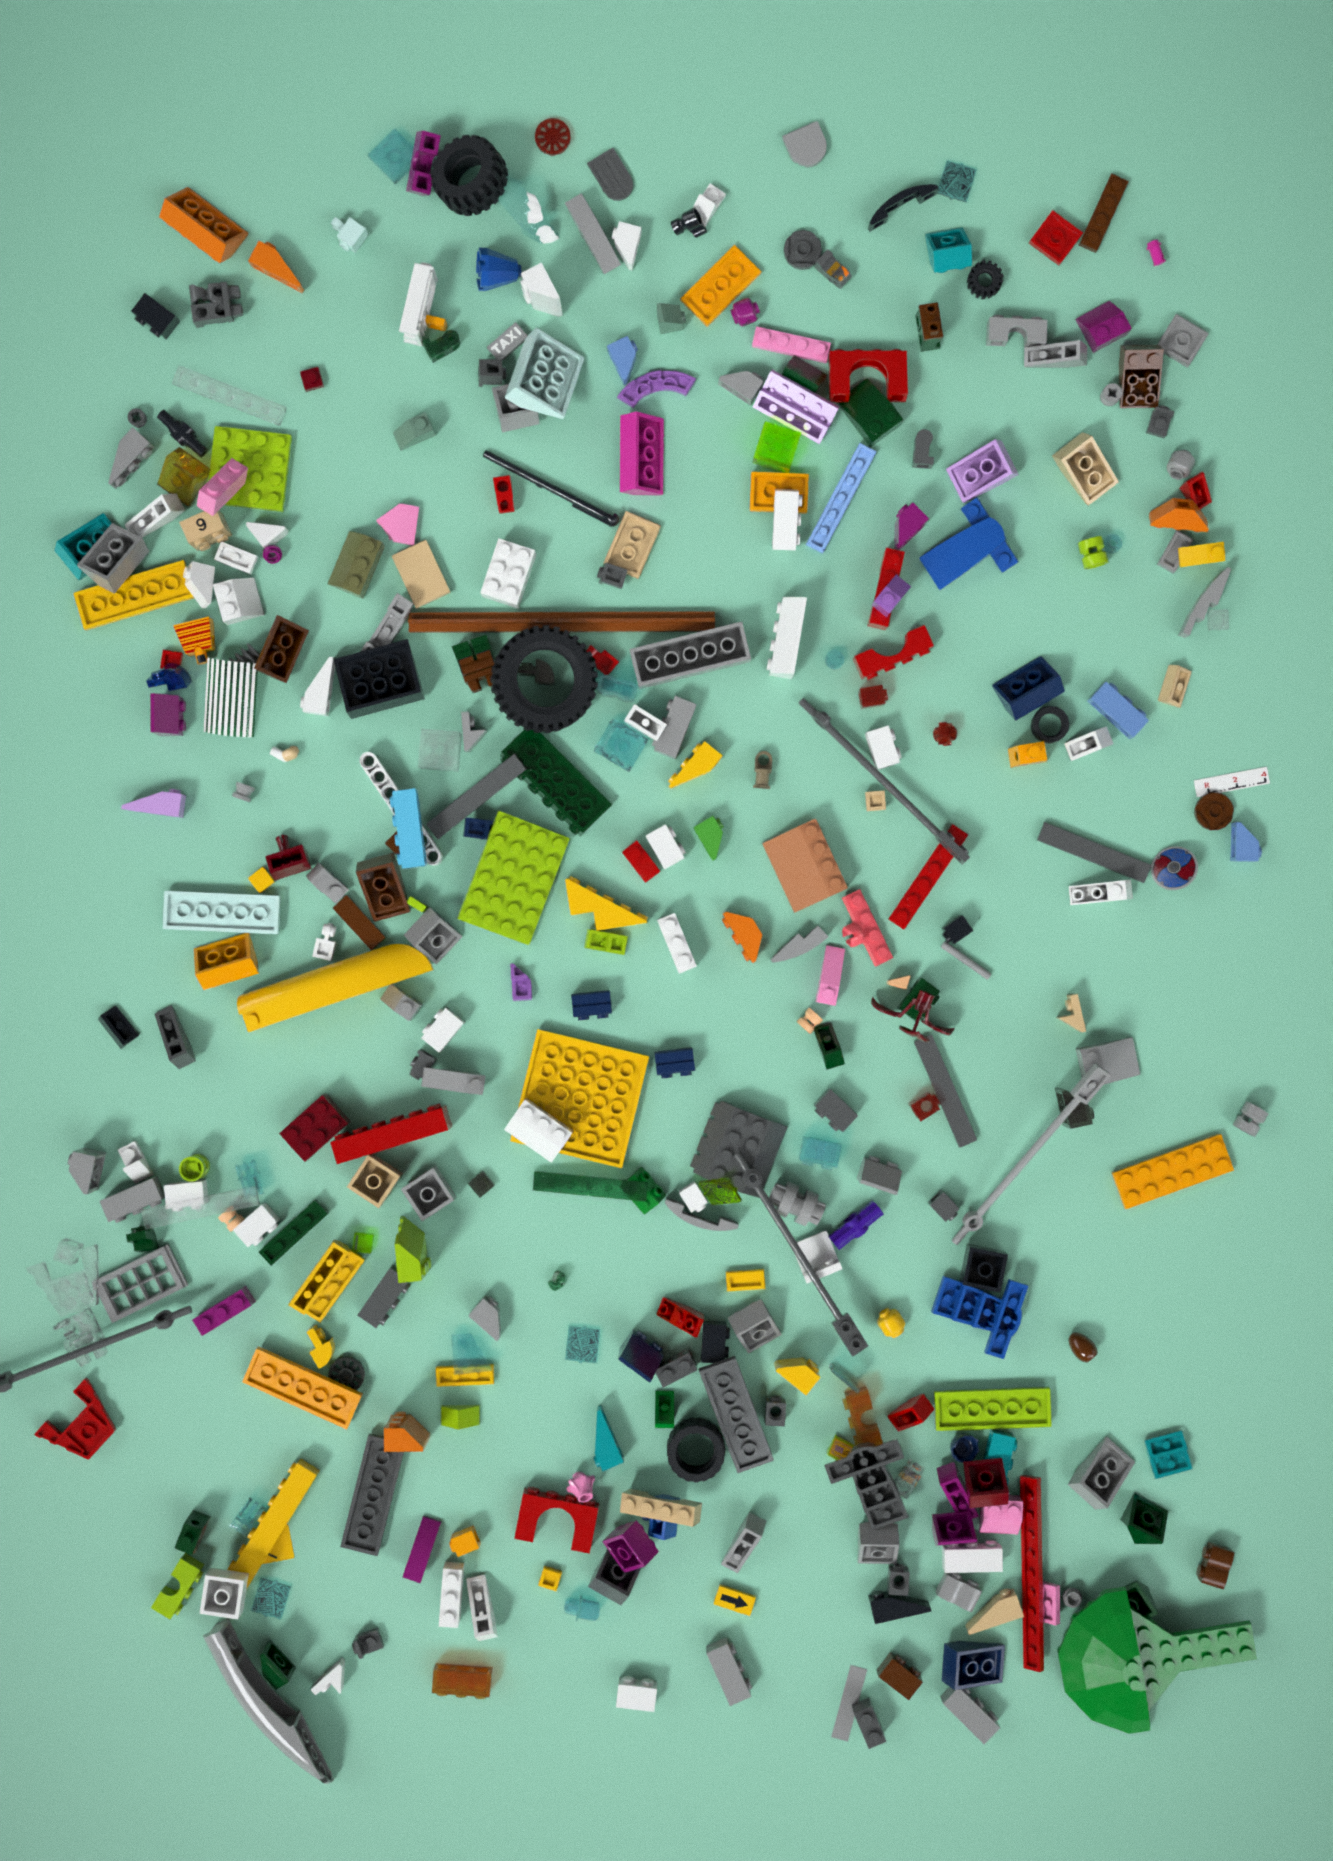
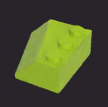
M400 1216V1224L398 1225V1233L394 1243L398 1283L422 1281L429 1272V1269H431V1258L427 1257L425 1233L405 1216Z

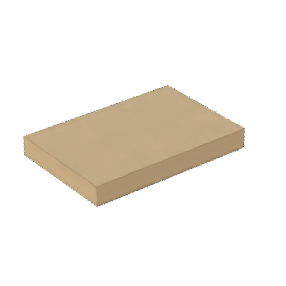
M625 511L603 564L609 563L627 569V575L639 579L661 525Z
M427 540L392 555L416 609L451 593Z

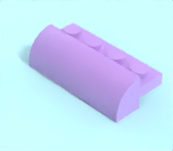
M772 369L753 408L820 444L831 426L839 406Z

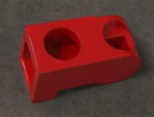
M510 475L494 477L493 482L499 514L515 512Z

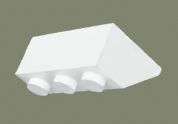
M542 262L522 272L520 284L526 303H531L535 310L557 317L562 316L560 297Z
M527 1098L504 1129L551 1163L573 1133L572 1129Z

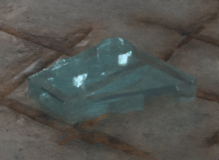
M471 1333L451 1335L454 1375L492 1371V1367L488 1364Z

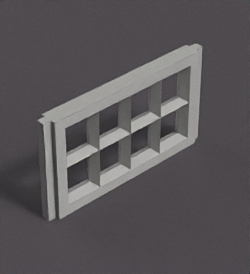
M169 1244L92 1282L112 1323L188 1286ZM161 1255L167 1268L156 1273L150 1260ZM147 1263L152 1276L141 1281L135 1268ZM131 1270L137 1283L126 1288L120 1275ZM170 1272L175 1285L164 1290L159 1276ZM117 1278L122 1291L111 1296L105 1283ZM155 1279L160 1292L149 1297L143 1284ZM140 1287L145 1300L134 1305L128 1291ZM125 1294L130 1307L119 1312L113 1299Z

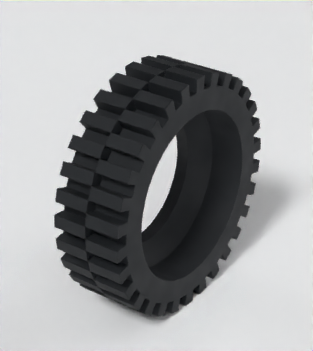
M544 625L542 628H539V626H534L529 630L527 628L509 639L494 660L495 663L491 670L493 673L490 677V683L493 684L491 691L495 694L494 701L500 705L499 710L501 713L504 712L507 715L506 718L509 721L513 720L515 722L514 725L517 727H524L523 730H533L534 733H550L567 728L586 713V710L592 705L591 701L595 698L596 693L594 691L598 687V682H596L598 671H594L596 663L595 661L592 662L590 658L593 655L590 651L587 652L584 649L587 647L584 642L580 644L577 641L579 638L576 635L572 637L567 630L559 631L560 627L555 626L552 629L549 628V625ZM538 650H551L559 653L569 662L573 671L574 685L570 695L564 702L553 707H540L532 704L522 695L518 687L517 672L521 662L527 655Z

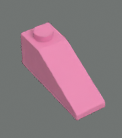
M826 945L815 1002L836 1006L845 949Z

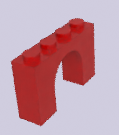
M836 349L830 351L828 359L830 402L849 401L850 375L861 367H872L883 374L886 380V398L890 402H906L908 395L907 351L893 349L891 351H882L881 349H874L872 351H863L862 349L844 351L843 349Z
M535 1487L524 1488L514 1539L533 1543L540 1515L548 1509L560 1508L567 1511L574 1520L575 1530L571 1550L590 1554L599 1503L594 1499L587 1502H579L576 1496L571 1494L562 1496L558 1495L555 1491H547L546 1493L539 1491Z

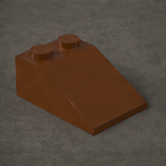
M394 853L357 862L356 875L374 922L411 912L400 868Z

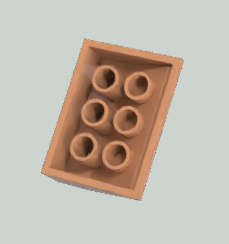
M816 818L762 843L794 913L848 889Z

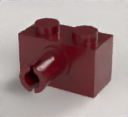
M281 835L282 839H280V836L275 838L280 852L265 856L270 874L275 881L312 869L304 846L301 844L290 848L287 835Z

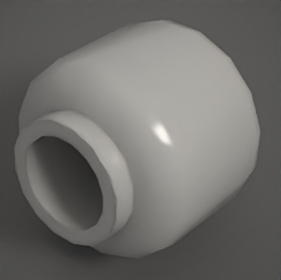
M1187 450L1175 451L1171 454L1168 461L1167 472L1176 480L1187 478L1192 471L1195 459Z

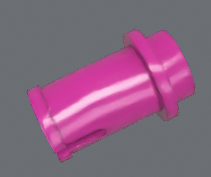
M1158 239L1147 243L1148 247L1146 248L1150 252L1154 266L1166 262L1160 247L1161 242Z

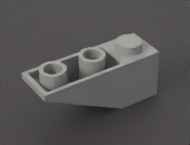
M133 427L119 441L108 482L115 489L121 487L126 482L127 476L139 468V463L143 459H147L152 454V449L154 448Z

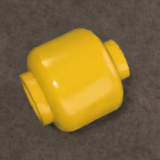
M886 1308L879 1313L877 1325L885 1336L895 1338L904 1332L905 1320L898 1310Z

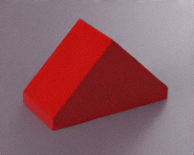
M1200 472L1179 488L1184 497L1193 500L1199 509L1212 502L1203 472Z

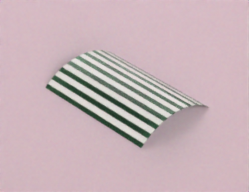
M207 659L204 732L224 736L254 737L258 671L254 669L256 663Z

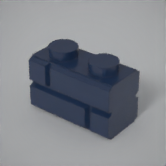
M610 990L571 994L573 1017H578V1021L589 1020V1016L597 1015V1019L608 1018V1014H612Z
M692 1047L654 1052L657 1076L661 1075L662 1079L671 1078L674 1073H680V1076L692 1075V1071H695Z

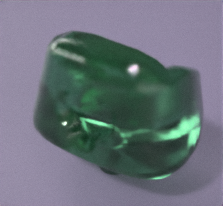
M556 1270L548 1282L550 1289L557 1291L564 1287L567 1282L566 1274Z

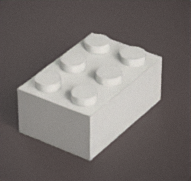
M498 538L480 592L482 597L519 609L537 555L535 550Z

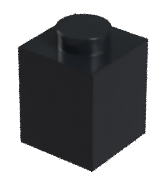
M959 915L941 928L943 930V938L947 943L951 942L952 944H956L974 931L963 915Z

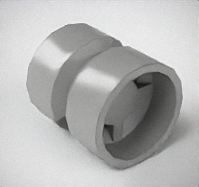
M1246 1101L1241 1109L1242 1115L1237 1116L1233 1125L1241 1131L1256 1137L1260 1130L1259 1124L1264 1123L1269 1114Z

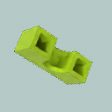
M184 1553L171 1573L179 1581L180 1589L174 1590L165 1585L151 1606V1609L170 1620L174 1614L178 1616L184 1607L181 1604L183 1599L190 1597L194 1590L191 1586L194 1581L199 1582L204 1573L201 1570L205 1564Z

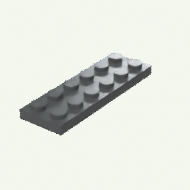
M732 1356L699 1368L700 1376L737 1473L774 1461L736 1357Z
M371 1433L368 1435L340 1546L374 1556L379 1554L404 1452H384L383 1436Z

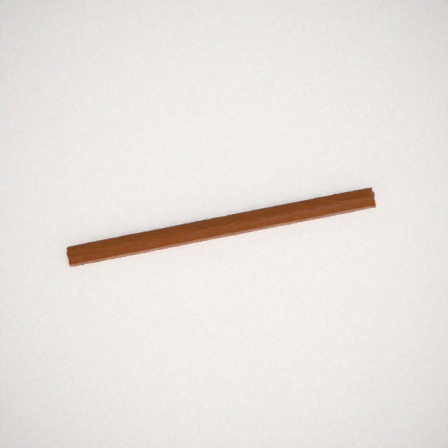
M715 612L409 613L408 624L409 633L522 632L534 626L542 628L544 625H549V628L552 629L555 626L560 627L559 631L562 632L564 630L569 632H701L715 628Z

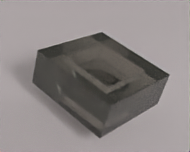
M484 1171L468 1182V1185L479 1198L495 1186Z

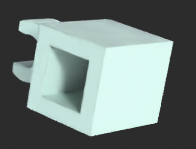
M336 217L331 222L332 227L339 232L337 235L340 242L339 245L347 252L351 250L356 253L368 236L366 228L352 218H349L345 224Z

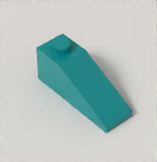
M600 1405L597 1407L595 1456L593 1458L596 1466L601 1467L603 1472L624 1463V1456Z

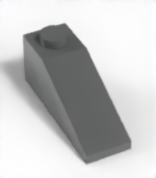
M171 1005L155 1013L154 1015L169 1061L178 1069L195 1062L196 1059L192 1046L173 1006Z

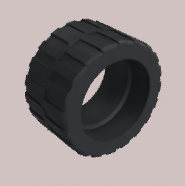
M699 1417L682 1420L669 1434L667 1441L668 1463L673 1472L678 1477L685 1479V1481L698 1483L713 1478L720 1471L724 1463L725 1446L721 1432L709 1420ZM695 1433L707 1436L714 1445L712 1458L705 1464L698 1466L683 1462L678 1455L679 1442L685 1436Z

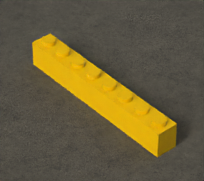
M300 1459L298 1463L293 1462L288 1470L290 1476L287 1480L283 1478L278 1486L280 1492L277 1496L273 1495L267 1504L270 1506L267 1513L265 1511L262 1512L257 1520L260 1523L257 1529L253 1527L247 1536L250 1539L248 1544L245 1545L243 1543L237 1553L240 1557L237 1561L233 1560L227 1569L229 1571L249 1573L247 1588L320 1471L303 1459Z

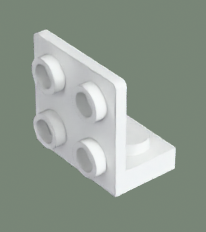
M822 1231L797 1242L819 1279L842 1270L827 1231ZM796 1257L806 1283L808 1284L812 1282L810 1277L806 1273L805 1269L801 1265L800 1261Z

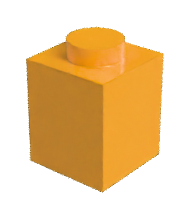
M474 1525L453 1533L451 1541H449L450 1548L453 1553L456 1552L457 1557L479 1549L481 1544Z

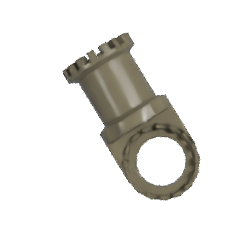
M761 751L755 757L754 772H756V780L753 788L761 789L762 787V789H770L769 774L772 772V756L769 752ZM765 754L768 756L769 762L767 765L759 764L758 758L760 755Z

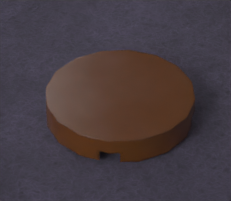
M1208 793L1202 796L1194 808V816L1197 823L1210 831L1225 828L1233 818L1234 807L1232 802L1221 793Z

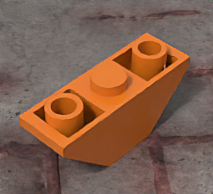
M1172 498L1149 513L1150 526L1156 528L1165 527L1175 530H1192L1194 532H1208L1209 530L1207 518L1193 500Z
M729 912L723 913L724 918L721 920L727 929L729 927L732 929L734 934L731 936L736 945L741 944L744 949L741 953L745 960H750L754 963L757 959L762 939V933L753 918Z

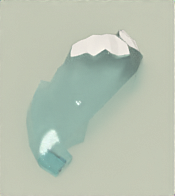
M506 177L508 179L507 186H504L505 191L502 196H499L498 202L520 225L522 234L541 244L552 243L558 240L559 235L555 232L554 227L546 223L545 213L540 200L521 186V184L525 185L524 182Z

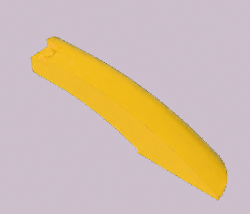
M390 944L242 994L237 998V1009L239 1015L242 1014L248 1032H252L434 969L429 959L419 950L407 944Z

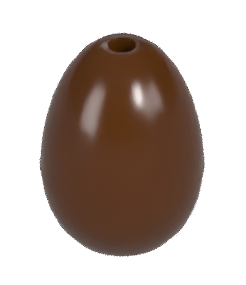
M1074 1332L1069 1336V1346L1075 1357L1080 1361L1088 1363L1098 1354L1096 1345L1087 1336L1078 1332Z

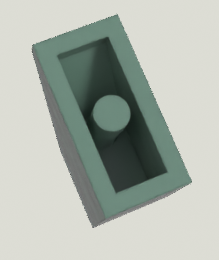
M657 303V319L660 334L683 330V323H686L684 311H680V305Z
M426 412L407 420L393 432L401 451L436 436Z

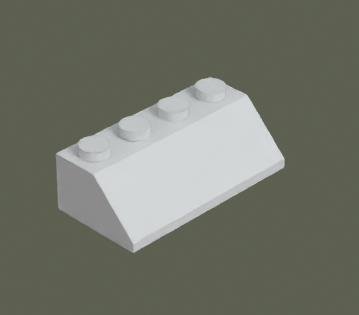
M783 597L782 602L777 604L776 613L780 615L779 620L774 622L773 632L776 633V638L771 640L770 651H773L772 659L768 658L766 669L770 670L769 676L793 678L807 601L806 597Z

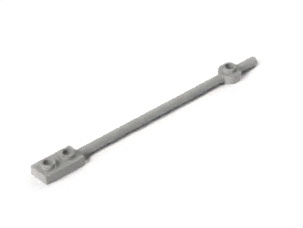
M1096 1063L1071 1090L1070 1093L1074 1098L979 1209L964 1215L962 1219L964 1226L952 1239L954 1244L958 1245L969 1231H977L982 1227V1216L1071 1112L1080 1102L1087 1105L1112 1076L1107 1070Z

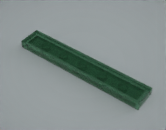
M534 1171L533 1191L647 1201L648 1182Z

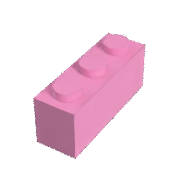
M231 458L199 490L197 507L214 516L245 484L248 468Z

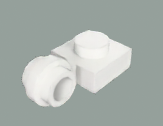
M333 923L324 924L322 935H325L324 939L316 938L312 957L329 961L333 960L336 942L329 940L336 933V926H333Z

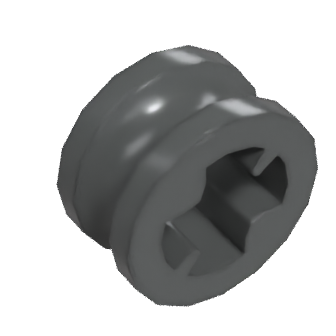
M135 408L128 413V421L134 427L141 428L146 424L147 416L142 410ZM140 414L141 420H137V423H135L134 415L138 416Z

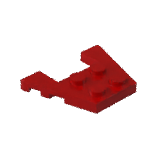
M86 1377L73 1393L87 1407L63 1433L47 1420L34 1435L38 1438H44L54 1445L62 1446L67 1451L89 1460L116 1431V1428L89 1379Z

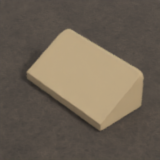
M1169 665L1158 701L1181 708L1192 671L1179 665Z

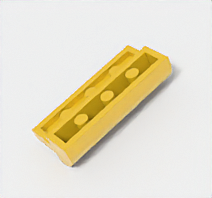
M333 1240L288 1305L303 1315L307 1314L321 1323L363 1264L365 1258L351 1250L345 1243Z

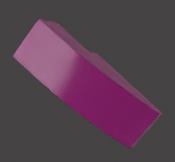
M426 1516L422 1517L402 1578L421 1583L441 1521Z

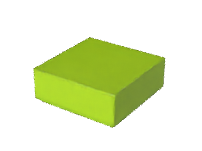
M412 896L409 897L407 901L409 905L422 913L426 912L428 909L427 905Z

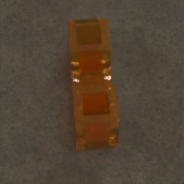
M867 1387L855 1389L856 1392L854 1390L844 1392L845 1398L842 1401L845 1410L849 1409L851 1417L847 1418L850 1429H855L856 1435L853 1436L855 1446L865 1442L874 1443L875 1446L883 1444L877 1423L867 1425L861 1422L862 1414L867 1410L873 1409Z

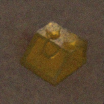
M178 447L166 456L157 485L170 494H177L182 503L190 506L198 495L199 490L206 484L211 469L184 449Z

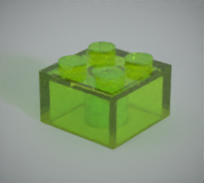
M765 421L752 463L782 473H789L802 432Z

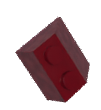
M1002 1458L963 1462L969 1508L1008 1504L1009 1490Z

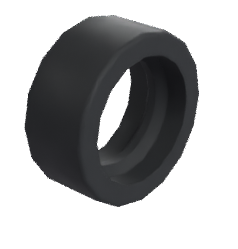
M1044 707L1036 712L1031 720L1032 734L1041 742L1044 741L1048 744L1057 742L1065 737L1069 730L1068 716L1058 707ZM1045 714H1054L1061 721V729L1054 736H1046L1039 729V721Z

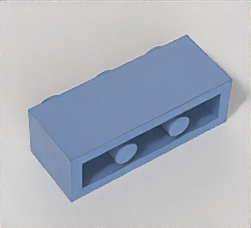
M1105 682L1087 702L1128 739L1134 738L1149 721L1146 718V713L1139 708L1136 709L1132 705L1133 702L1127 696L1119 694L1117 692L1118 688L1114 684Z

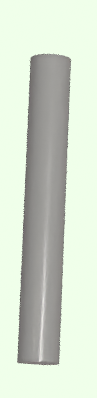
M946 941L940 946L988 980L992 975Z

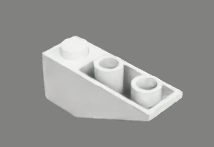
M1131 880L1069 886L1070 905L1133 899Z

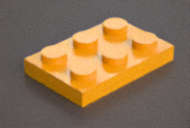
M751 472L750 512H774L775 489H797L799 495H802V506H798V513L807 514L809 474Z

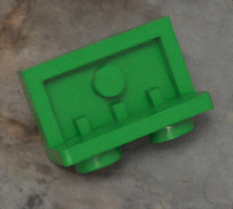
M640 1167L620 1185V1188L644 1215L657 1206L666 1196L663 1189L657 1185L643 1167Z

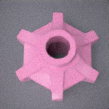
M576 1472L572 1476L573 1479L568 1481L570 1485L566 1489L569 1493H573L579 1502H587L593 1497L592 1487L595 1477L594 1475L587 1476L583 1472Z

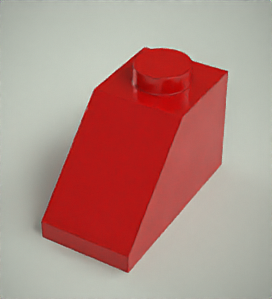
M635 841L622 851L623 855L645 883L661 872L638 841Z
M923 1393L909 1399L887 1417L899 1432L924 1423L934 1411V1407Z

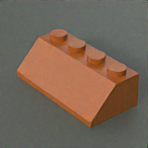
M189 187L164 199L159 218L218 263L231 258L248 236L247 231Z

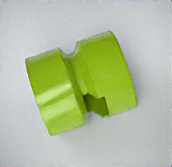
M1102 536L1092 537L1077 543L1080 554L1084 555L1082 558L1084 570L1109 563L1107 553L1102 550L1105 547ZM1096 549L1097 552L1089 554L1090 550Z
M202 1154L191 1155L183 1159L179 1165V1173L187 1181H196L204 1177L210 1169L208 1159Z

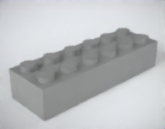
M742 622L629 649L639 689L751 662Z

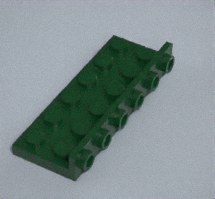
M523 730L501 751L500 760L502 763L513 754L518 756L527 770L517 778L520 781L524 780L528 784L529 790L535 795L538 794L542 798V803L547 808L551 807L556 812V817L562 822L565 821L569 825V830L574 835L578 834L581 837L612 806L541 733H534L533 730Z

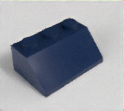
M1042 656L992 685L1004 708L1015 721L1065 692L1060 675Z

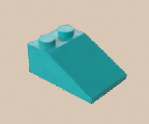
M104 513L56 542L54 551L78 580L88 575L77 564L112 524Z

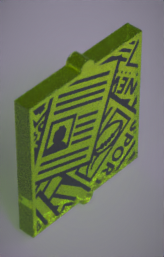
M729 1178L699 1181L704 1196H707L712 1205L739 1203L742 1201L737 1188L733 1186Z

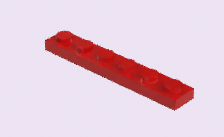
M953 824L947 831L955 838L954 842L958 846L962 845L968 836L967 833ZM940 843L888 918L889 921L905 930L953 859V856Z

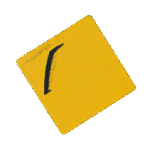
M288 1524L263 1564L294 1558Z

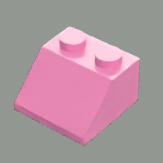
M1009 1495L1007 1505L980 1507L979 1532L1018 1535L1023 1515V1501L1019 1495Z

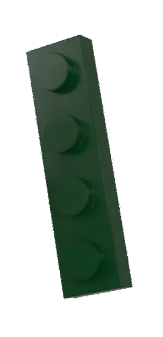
M317 1199L314 1200L268 1242L259 1253L272 1266L329 1214L328 1211Z

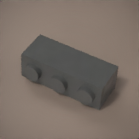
M392 1265L357 1315L375 1328L379 1324L384 1325L389 1318V1315H387L389 1309H395L400 1302L398 1296L401 1292L405 1294L411 1286L408 1282L398 1283L397 1267Z

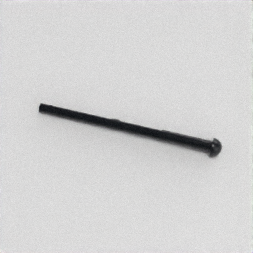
M485 450L484 458L536 484L537 487H543L573 503L572 507L607 524L609 527H614L619 523V516L616 513L611 515Z

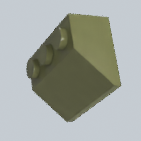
M349 531L327 584L363 599L385 545L381 541L367 535Z

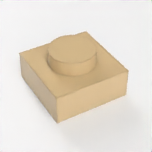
M885 790L865 792L866 812L886 810Z

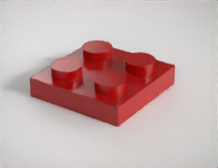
M1052 210L1031 238L1029 244L1060 266L1083 232Z

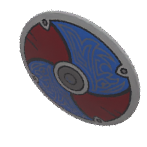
M1177 846L1169 847L1159 852L1151 865V874L1154 881L1160 887L1167 890H1179L1188 886L1195 879L1198 872V862L1194 854L1186 848Z

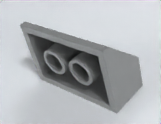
M112 523L77 566L100 587L115 594L149 553V550L142 537Z

